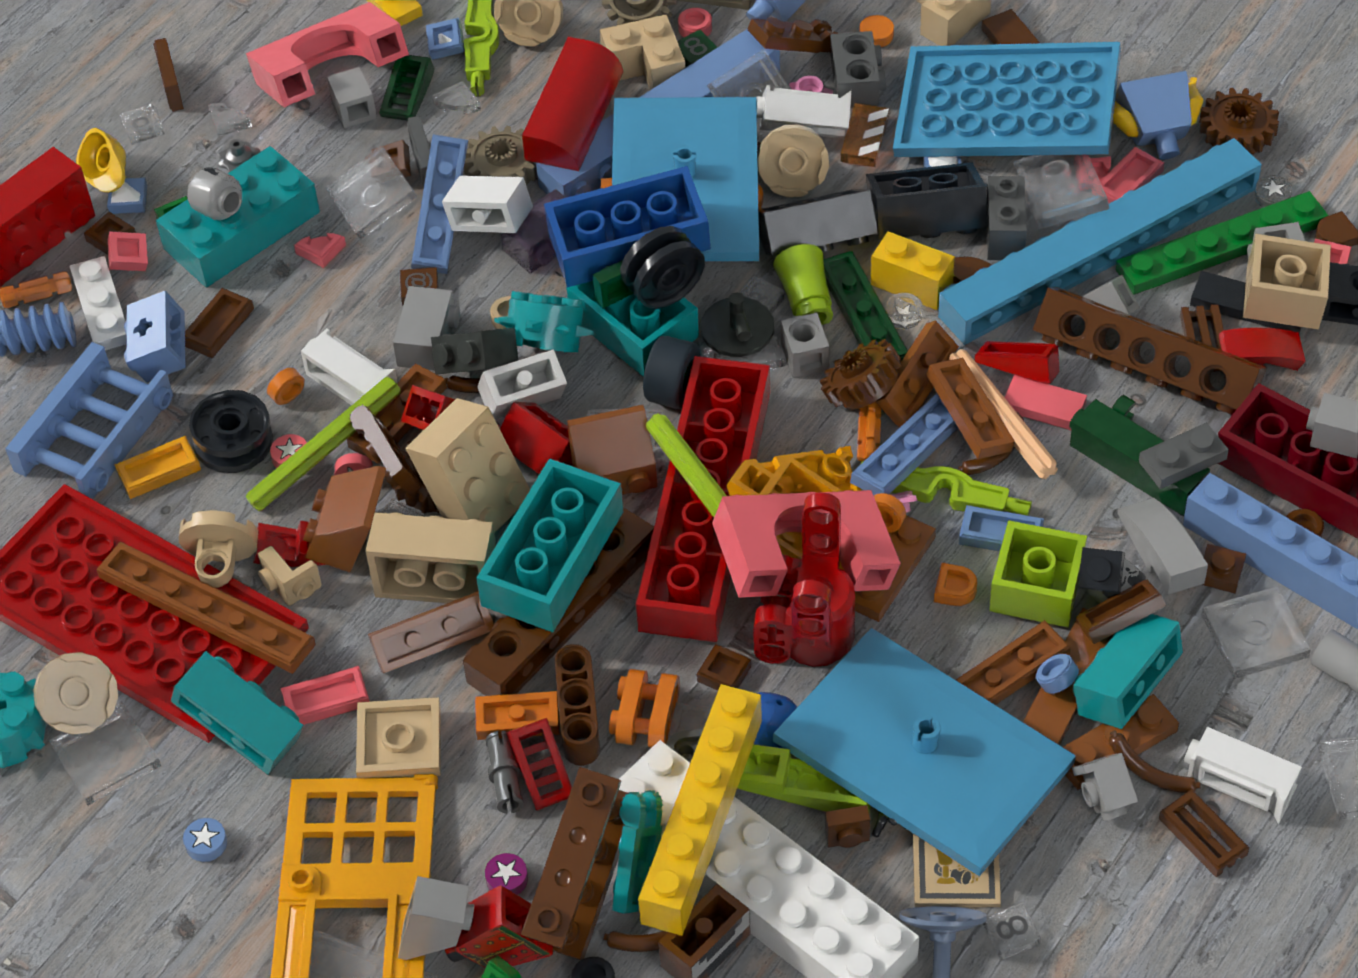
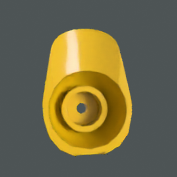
M98 128L90 129L80 144L76 163L82 167L86 182L101 192H114L121 188L125 182V149L110 134Z

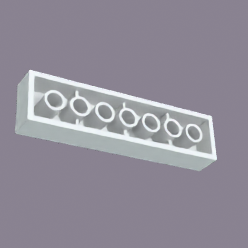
M659 740L619 778L622 781L619 790L628 793L639 792V794L647 790L659 792L663 800V806L661 807L663 810L661 826H663L662 838L690 762ZM734 796L698 893L704 897L716 884H719L750 909L751 934L807 978H903L918 962L919 936Z

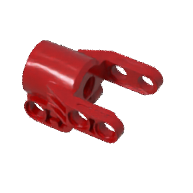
M819 492L810 494L805 498L802 516V559L783 555L788 570L777 595L786 597H761V603L764 605L756 610L753 638L754 654L765 663L780 664L792 658L800 664L811 667L828 666L840 660L851 650L855 639L854 583L848 574L839 568L841 503L834 495ZM822 509L830 513H819L813 510ZM814 534H825L830 537H819Z

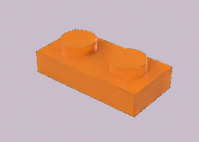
M557 691L475 697L477 740H485L489 734L498 731L499 739H501L502 731L508 732L543 718L548 719L553 735L559 734Z

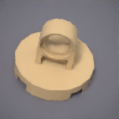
M496 0L494 3V18L508 40L520 46H536L547 41L558 31L563 20V4L561 0Z
M798 124L783 125L771 131L761 142L757 153L758 172L764 183L774 193L785 197H802L825 180L829 169L828 151L822 138L812 129Z
M216 510L198 511L192 513L191 521L186 522L183 519L180 523L179 544L185 551L196 557L195 569L200 581L214 588L222 587L232 579L235 561L249 558L256 552L258 529L249 520H247L246 526L236 522L235 514ZM211 561L225 563L224 569L217 575H208L204 572L205 566Z
M81 652L62 654L49 661L38 674L33 689L35 707L42 720L55 730L72 735L89 733L102 725L113 714L118 699L117 681L108 666L99 658Z

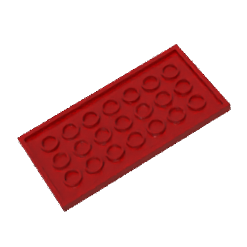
M63 484L0 550V621L59 656L67 653L81 652L99 658L114 675L119 691L209 743L215 735L171 702L174 686L205 651L214 658L218 656L225 659L233 667L235 674L246 682L252 681L258 685L264 681L276 666L99 578L96 569L118 543L122 542L200 580L195 569V556L70 486ZM209 564L204 568V572L208 575H217L221 572ZM234 578L226 585L216 588L305 633L309 629L307 619Z

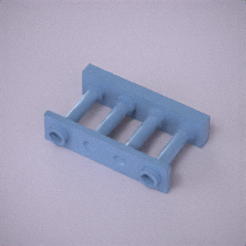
M91 342L5 448L13 471L26 477L35 465L39 463L74 477L80 493L93 499L98 492L106 487L109 477L116 470L114 464L123 461L158 414L169 406L173 392L167 372L160 369L149 384L112 370L105 347ZM107 383L139 397L127 411L91 395L99 385ZM84 409L118 424L106 438L74 425L70 421L78 411ZM63 436L95 449L96 452L83 465L48 449L57 438Z

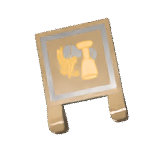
M913 834L914 907H1001L999 854L979 877Z

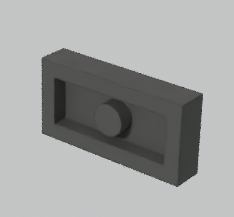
M1206 422L1140 452L1139 463L1159 489H1162L1226 460L1228 448Z

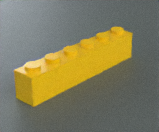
M720 684L638 898L641 925L683 936L762 723L761 694Z

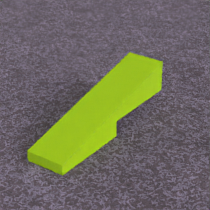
M753 744L737 787L740 790L825 812L867 805L868 812L870 813L871 805L804 761L792 759L790 749Z

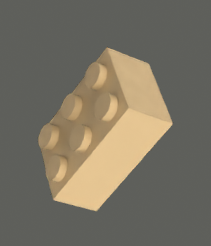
M459 398L455 399L405 448L443 518L459 520L478 519L483 522H493L495 533L519 509L530 491L488 406Z
M375 512L365 551L375 597L449 603L477 592L476 578L496 547L493 522H483L478 519H447L440 516H411L397 512L389 514Z

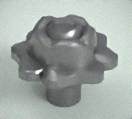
M234 139L226 150L219 153L221 159L219 166L230 172L260 153V149L252 147L247 141L243 142L240 139Z

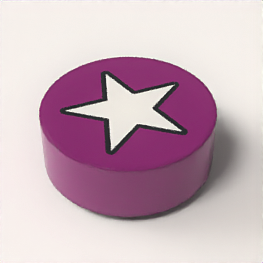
M503 853L493 857L485 868V879L488 889L492 890L502 885L513 893L520 894L528 883L527 867L523 859L511 853Z

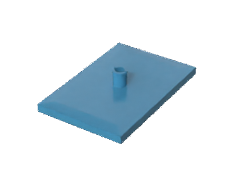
M1120 42L911 46L893 143L894 157L1109 154L1121 56Z
M756 97L614 98L612 186L688 166L709 223L711 249L701 252L705 257V262L759 261Z
M873 628L858 641L773 733L774 743L784 749H790L791 754L887 817L893 818L898 824L979 877L1070 770L1076 759V755Z

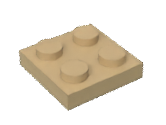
M439 697L357 702V778L414 777V774L441 776V705Z

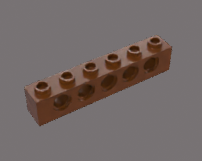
M1049 287L1047 289L1033 327L1034 331L1043 334L1041 340L1046 343L1056 344L1058 347H1063L1064 343L1077 347L1076 354L1097 361L1098 356L1111 360L1110 367L1115 370L1132 374L1134 369L1147 374L1145 381L1167 388L1168 383L1182 388L1181 395L1202 402L1203 397L1217 402V409L1231 415L1238 409L1258 383L1261 384L1267 367L1059 287ZM1076 315L1081 316L1085 321V330L1080 336L1076 335L1071 329V321ZM1111 328L1115 329L1120 335V343L1115 349L1110 348L1105 341V335ZM1146 341L1155 348V357L1150 363L1144 361L1140 356V348ZM1180 355L1187 357L1191 363L1190 372L1186 376H1181L1175 369V361ZM1215 369H1220L1226 375L1227 382L1222 390H1217L1211 385L1210 375Z
M623 507L624 512L555 631L550 632L510 616L500 618L492 627L489 635L480 644L473 645L467 651L463 660L466 682L485 696L517 694L642 566L647 559L654 526Z

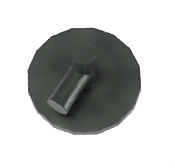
M738 292L732 293L728 298L715 302L705 311L701 319V336L706 345L715 352L730 357L748 356L761 351L770 343L774 334V317L769 309L759 301L744 297L743 294Z

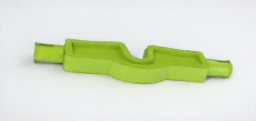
M468 0L464 21L465 32L467 35L475 37L464 40L466 79L471 81L470 93L473 96H477L478 86L479 96H482L485 92L484 80H490L491 56L499 46V31L493 17V0Z
M944 466L917 467L891 492L912 491V494L916 495L918 501L930 503L939 489L947 488L951 490L949 504L952 509L964 512L966 505L1029 516L1032 507V501L1009 497L1008 488L975 481L960 470Z

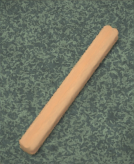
M959 349L956 353H952L949 360L964 358L1014 439L1015 448L1041 479H1047L1050 475H1055L1058 470L1056 460L970 354L964 349Z

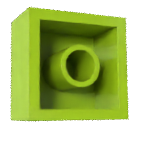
M1008 520L991 584L989 611L1039 622L1045 620L1048 624L1069 628L1078 590L1082 547L1086 548L1087 536Z

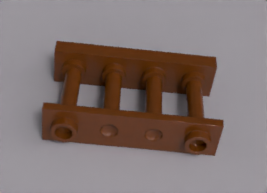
M582 767L578 769L521 932L522 936L552 945L553 952L580 961L585 958L619 859V841L622 836L623 826L625 825L619 815L620 807H622L621 802L625 794H629L619 790L622 782L620 779Z

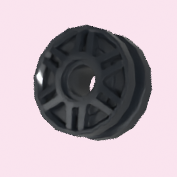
M674 226L660 227L645 234L630 248L620 268L621 280L634 292V295L644 307L654 310L665 308L680 301L692 291L702 276L705 268V257L696 245L691 243L681 228Z
M243 390L217 392L200 401L191 413L189 428L197 458L210 469L222 473H238L253 468L262 462L270 452L273 442L270 417L266 405L256 395Z

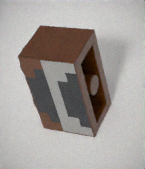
M716 884L693 907L683 936L668 932L658 942L660 966L674 978H708L751 934L750 909L719 884Z

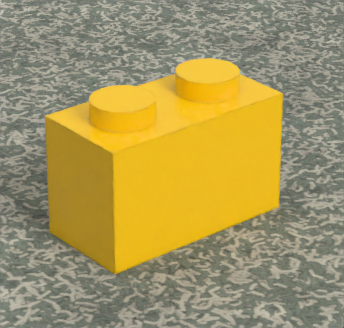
M888 231L871 256V285L938 310L940 292L953 284L955 256Z

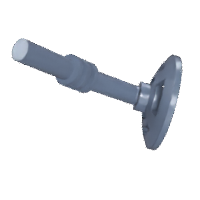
M926 906L903 909L899 912V919L916 928L930 931L929 939L934 941L933 978H950L951 942L956 940V932L965 931L987 921V914L979 910L961 907Z

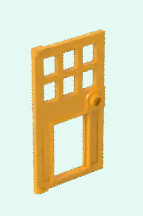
M414 774V777L291 779L270 978H309L316 908H388L382 978H424L425 955L404 960L398 958L403 922L417 876L431 877L436 790L438 789V777L436 775ZM377 797L375 822L346 823L349 798ZM418 797L416 821L387 822L389 798ZM337 798L334 823H306L308 799ZM374 837L372 862L343 863L345 838ZM415 837L413 862L384 863L386 838ZM333 838L331 862L302 864L304 839Z

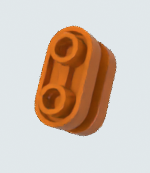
M630 669L627 676L620 677L617 691V699L621 700L619 710H612L609 722V734L615 735L616 743L634 745L637 734L648 735L649 748H652L659 740L665 744L667 743L671 735L679 699L680 676L662 673L658 685L648 683V672L644 670ZM645 700L654 701L650 719L642 718Z

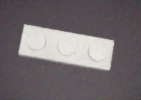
M105 256L70 265L69 267L92 341L104 346L105 350L126 345L127 335L124 329L126 321Z

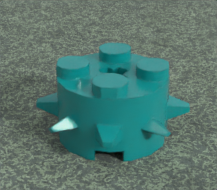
M512 291L508 316L494 318V322L506 328L515 327L517 346L521 347L527 345L528 347L544 350L554 349V351L579 352L580 337L594 335L595 332L582 326L584 300Z
M16 671L0 673V768H6L23 762L28 758L26 753L31 749H42L45 746L43 740L46 724L36 709L33 689L36 679L34 678L26 682L24 676Z

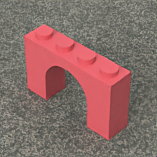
M370 2L246 53L256 84L283 107L315 95L308 70L319 63L336 57L357 55L365 57L375 66L381 67L409 55L400 23Z
M846 490L841 492H824L836 496L841 503L840 562L843 570L854 583L855 591L889 590L901 563L872 491ZM816 492L722 496L712 524L739 598L777 596L788 569L776 536L786 532L802 533L805 498ZM822 509L813 510L819 513H830ZM814 534L819 537H830L825 534Z

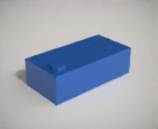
M688 166L544 203L548 232L567 288L593 281V274L601 271L606 266H611L623 260L633 244L645 234L660 227L674 226L681 228L691 243H694L701 252L711 249L708 219Z

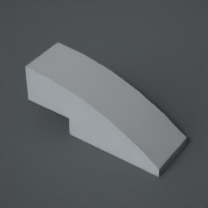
M1155 498L1118 508L1117 514L1149 573L1156 572L1167 595L1205 584L1208 568L1207 562L1185 528L1162 503Z

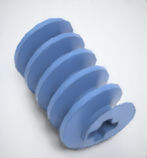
M59 302L57 313H53L49 303L44 304L43 315H38L34 305L30 306L28 317H24L18 307L14 310L13 319L8 318L4 309L0 310V357L5 356L7 347L13 355L20 354L22 344L28 353L35 352L37 343L43 351H48L52 341L57 349H63L66 339H68L72 347H76L74 320L64 302Z

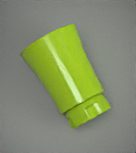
M801 244L782 251L775 258L773 267L782 282L793 315L804 316L817 313L821 325L828 324L833 318V311L824 271L822 250L815 245Z

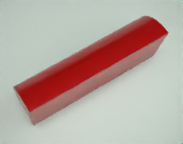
M568 36L522 134L524 158L526 161L574 171L580 170L624 72L621 62L612 51L599 43Z

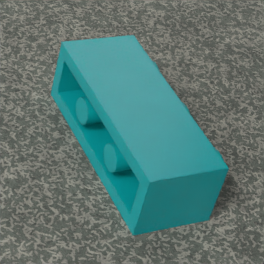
M1150 614L1116 632L1108 644L1098 651L1094 661L1085 672L1079 674L1074 682L1073 694L1076 697L1078 715L1122 729L1182 655L1183 647L1179 622Z
M205 651L174 686L171 702L269 775L297 742L304 725L299 722V717L286 706L279 707L268 699L266 692L258 684L252 681L246 682L235 674L233 667L225 659L218 656L214 658Z

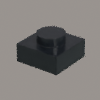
M1082 547L1078 588L1121 593L1125 552Z

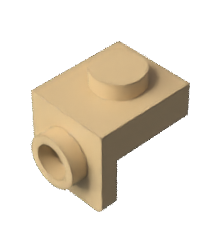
M272 546L258 553L262 567L258 574L262 583L270 592L275 589L288 606L310 597L321 587L318 567L313 560L292 571Z

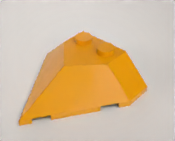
M851 446L839 447L835 453L825 454L823 450L779 455L774 456L772 461L758 463L756 459L744 460L726 485L730 496L841 492L846 490L862 491L859 487L850 483L852 473L850 461L853 458ZM786 532L776 536L783 555L802 559L801 532Z

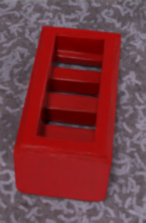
M986 341L975 354V362L1033 381L1051 384L1059 373L1058 345Z
M543 718L506 732L535 810L537 811L567 800L572 785L548 719ZM542 733L544 741L522 748L521 740ZM548 749L549 757L528 764L526 756ZM554 764L556 772L534 780L531 772ZM560 780L562 788L541 796L539 795L537 788Z

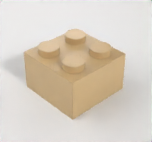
M1255 234L1247 264L1243 318L1319 330L1328 300L1331 245Z

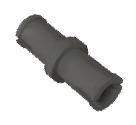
M498 731L489 734L485 739L491 763L488 768L489 780L495 786L497 809L507 814L506 802L509 801L511 813H515L524 806L518 780L521 776V769L514 758L506 731L501 733L503 743L499 742Z

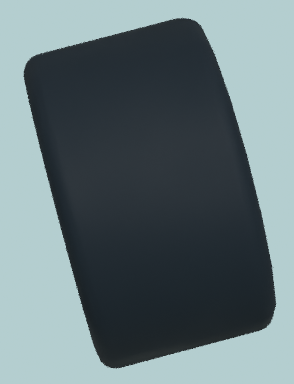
M670 336L659 337L650 351L644 372L643 393L647 401L676 409L683 407L694 356L701 357L700 348L696 343Z

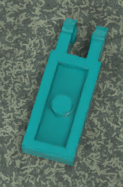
M647 790L641 794L639 792H629V794H625L621 802L622 807H620L619 815L625 825L623 826L622 836L619 841V860L617 875L613 884L612 911L622 914L639 912L638 898L661 841L663 827L661 826L663 800L659 792H655V790Z

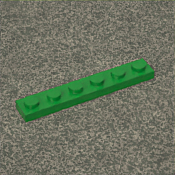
M1308 191L1121 258L1116 261L1115 270L1119 276L1123 275L1132 294L1135 295L1246 255L1248 245L1253 242L1255 228L1298 222L1304 234L1317 229L1318 223L1329 215L1313 194Z

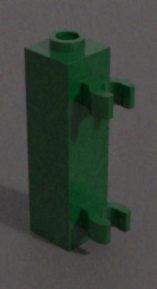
M1123 394L1110 408L1095 399L1085 410L1081 408L1074 414L1069 424L1071 428L1070 446L1184 517L1188 496L1210 473V468H1206L1159 489L1139 463L1140 452L1162 443L1164 440L1132 421L1134 414L1130 410L1136 405L1134 400Z

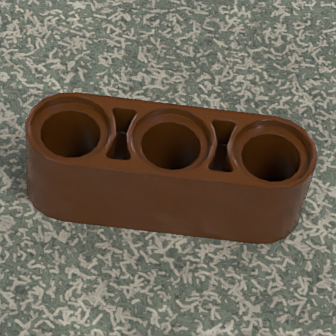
M570 644L559 649L555 655L561 737L565 758L574 765L585 766L594 762L600 754L592 660L590 652L585 647L579 644ZM573 669H579L578 671H575V672L570 671V670H573ZM576 703H583L582 705H579V706H572L573 704H576ZM577 738H587V739L582 740V741H576V740H575V739H577Z

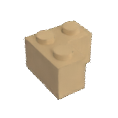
M916 0L921 3L920 35L939 46L953 45L990 14L991 0Z
M667 14L600 29L601 45L612 51L622 64L624 72L620 80L644 75L649 89L652 90L685 69V60Z

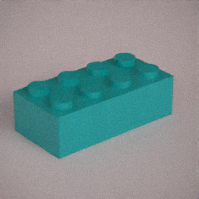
M271 146L227 173L237 179L242 188L241 206L229 218L213 220L195 211L187 199L156 219L163 249L206 288L320 213L314 182Z
M549 459L476 578L481 606L554 632L624 512L621 483Z

